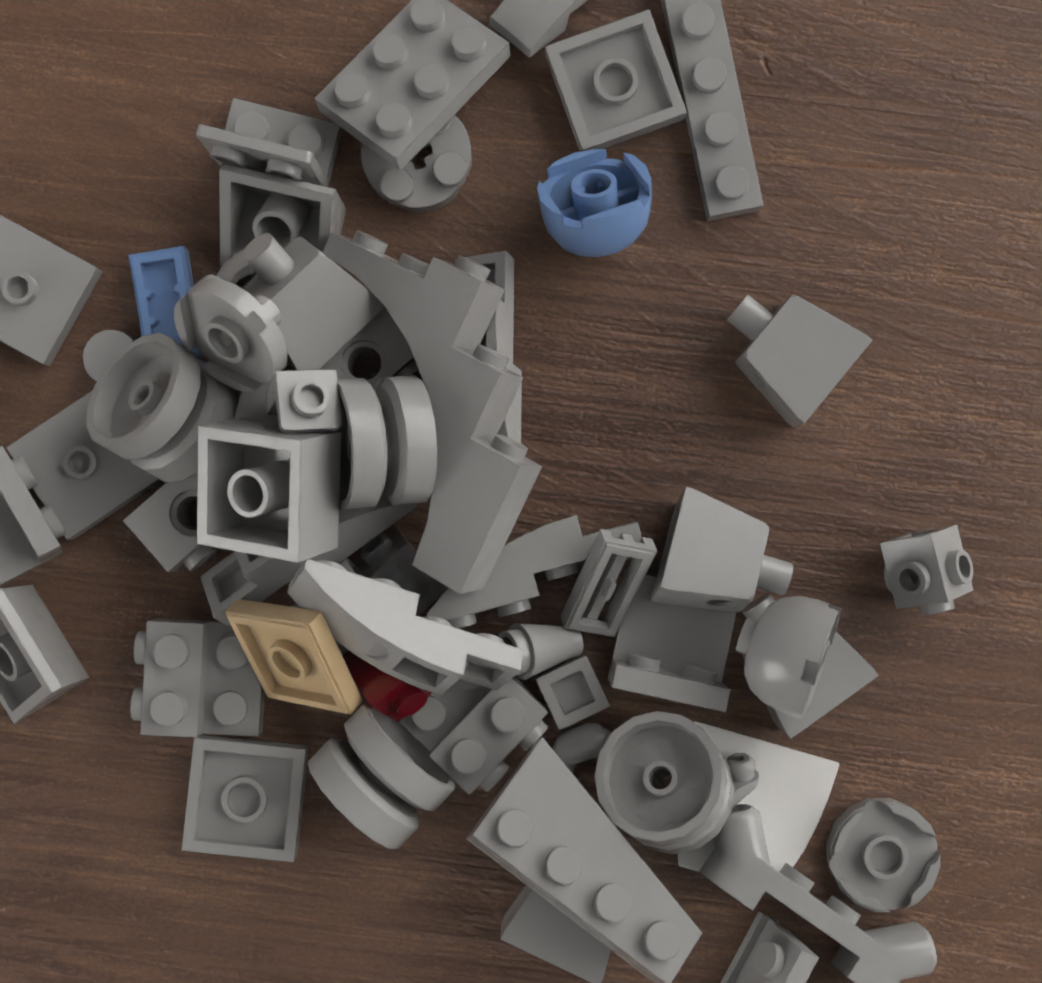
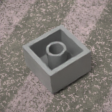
M246 418L198 426L197 544L296 563L337 549L342 432L282 433L279 430L278 423Z

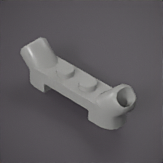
M737 804L731 809L729 818L719 834L714 837V851L699 870L704 876L752 911L766 891L836 940L841 946L830 962L855 983H900L901 980L930 975L937 964L936 949L930 933L922 925L915 921H907L862 930L856 926L857 921L861 917L856 911L833 895L830 896L826 904L809 892L815 883L789 864L785 863L780 871L770 865L761 814L757 809L748 804Z

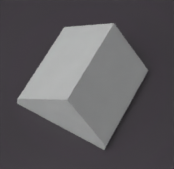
M223 164L219 169L220 266L239 251L244 250L253 239L265 233L271 234L282 248H285L295 238L302 237L323 252L331 232L341 235L346 214V207L336 189Z
M33 585L0 589V702L15 724L90 678Z

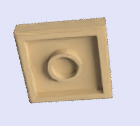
M237 599L225 611L268 698L345 714H352L363 702L322 611Z

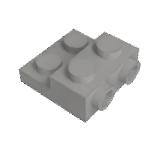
M157 618L146 622V631H138L134 642V661L136 664L144 665L143 687H135L131 698L130 712L132 720L141 721L140 735L197 738L202 734L258 737L263 733L265 691L231 624L227 626L220 621Z
M516 676L498 690L459 679L443 695L435 693L429 695L426 704L418 712L404 717L399 722L430 751L429 757L470 795L479 785L486 792L489 791L504 776L509 766L503 760L517 745L526 751L536 743L548 728L542 721L548 713V709Z

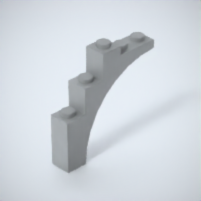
M356 230L353 239L331 232L322 253L354 274L386 307L410 346L431 401L437 439V472L431 495L427 524L412 566L458 594L482 590L485 588L542 468L538 463L525 457L528 451L526 446L509 437L498 434L524 378L506 368L509 361L508 357L480 345L505 289L486 280L490 269L461 255H458L455 264L433 257L430 265L404 253L401 254L399 261L384 254L388 244L373 236Z

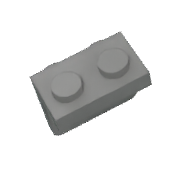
M0 446V586L63 554L57 538L66 534L50 504L39 509L28 491L38 484L23 457L18 456L10 460L3 446Z

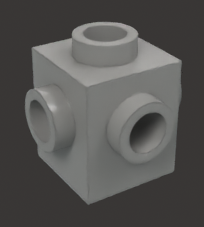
M957 525L907 533L880 543L885 562L884 579L887 588L893 594L896 609L919 606L921 615L940 613L954 609V599L973 591L971 582L973 578V564L969 554L963 550Z

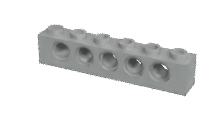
M386 307L319 369L336 370L337 379H357L353 371L356 359L364 353L378 354L381 358V369L374 378L366 380L375 392L381 380L386 377H418L420 375L410 346ZM198 472L182 481L166 482L123 520L167 572L180 571L186 567L190 572H193L206 563L217 551L215 547L197 544V528L192 525L188 517L189 507L197 499Z

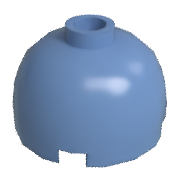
M590 149L576 152L555 161L547 169L548 179L543 184L539 180L537 186L539 206L547 233L565 251L584 257H604L616 254L630 247L643 233L651 212L652 182L647 166L634 155L624 152V161L607 159L606 149Z

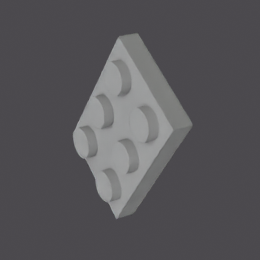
M411 0L314 99L322 114L401 171L511 57L509 42L448 0Z

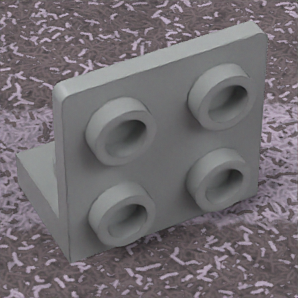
M233 98L225 130L198 124L196 137L210 153L209 157L217 161L220 166L228 164L329 187L343 130L336 123Z
M645 575L617 632L607 678L612 688L726 712L731 689L722 683L736 612L650 601L656 576Z

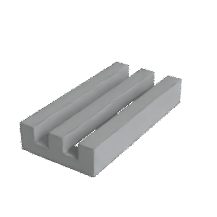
M600 529L560 615L563 628L615 637L657 553L653 539L642 537L640 543L634 542L633 536L630 534L621 533L618 539L613 538L610 530ZM631 557L632 559L602 621L597 620L605 602L610 600L616 588L615 581L626 558Z

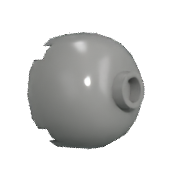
M792 596L780 598L769 604L758 621L750 618L746 619L737 642L736 651L746 655L744 676L750 690L763 703L780 712L801 720L803 719L826 663L824 660L829 644L832 645L842 608L818 599Z

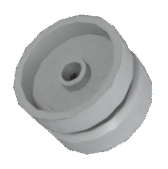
M161 333L145 335L125 346L101 374L94 386L87 406L86 427L93 441L126 460L130 459L132 464L164 482L182 481L198 472V426L234 420L237 410V391L213 378L202 368L206 362L196 359L193 352H189L186 347L173 338Z
M417 376L386 377L381 380L375 392L365 378L337 379L342 425L337 430L342 432L340 509L375 507L382 493H384L392 505L428 502L434 489L437 472V439L431 401L423 381Z
M366 700L344 723L348 741L331 737L307 763L310 773L321 791L355 827L384 847L398 850L419 827L420 821L416 808L435 811L454 791L455 784L452 778L429 757L430 751L400 722L373 709L368 700Z
M655 711L634 716L611 733L599 752L594 776L599 803L613 824L650 850L678 854L699 849L719 834L731 814L735 788L730 767L705 730L683 715ZM667 776H672L671 783L665 788L663 779Z

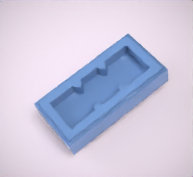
M184 246L129 255L141 336L161 333L173 338L185 347L175 326L174 308L177 302L194 286L189 250ZM197 345L191 350L196 359L206 358Z

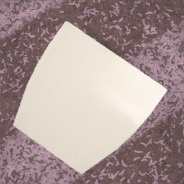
M695 721V724L705 730L726 761L734 753H746L754 759L755 770L759 773L757 786L738 804L751 805L760 812L770 865L778 871L782 869L785 863L794 867L818 825L840 764L829 759ZM714 838L699 849L678 853V865L700 872L699 870L715 849Z

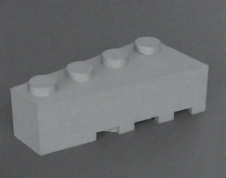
M543 737L530 748L466 838L652 982L672 983L702 935L700 929Z

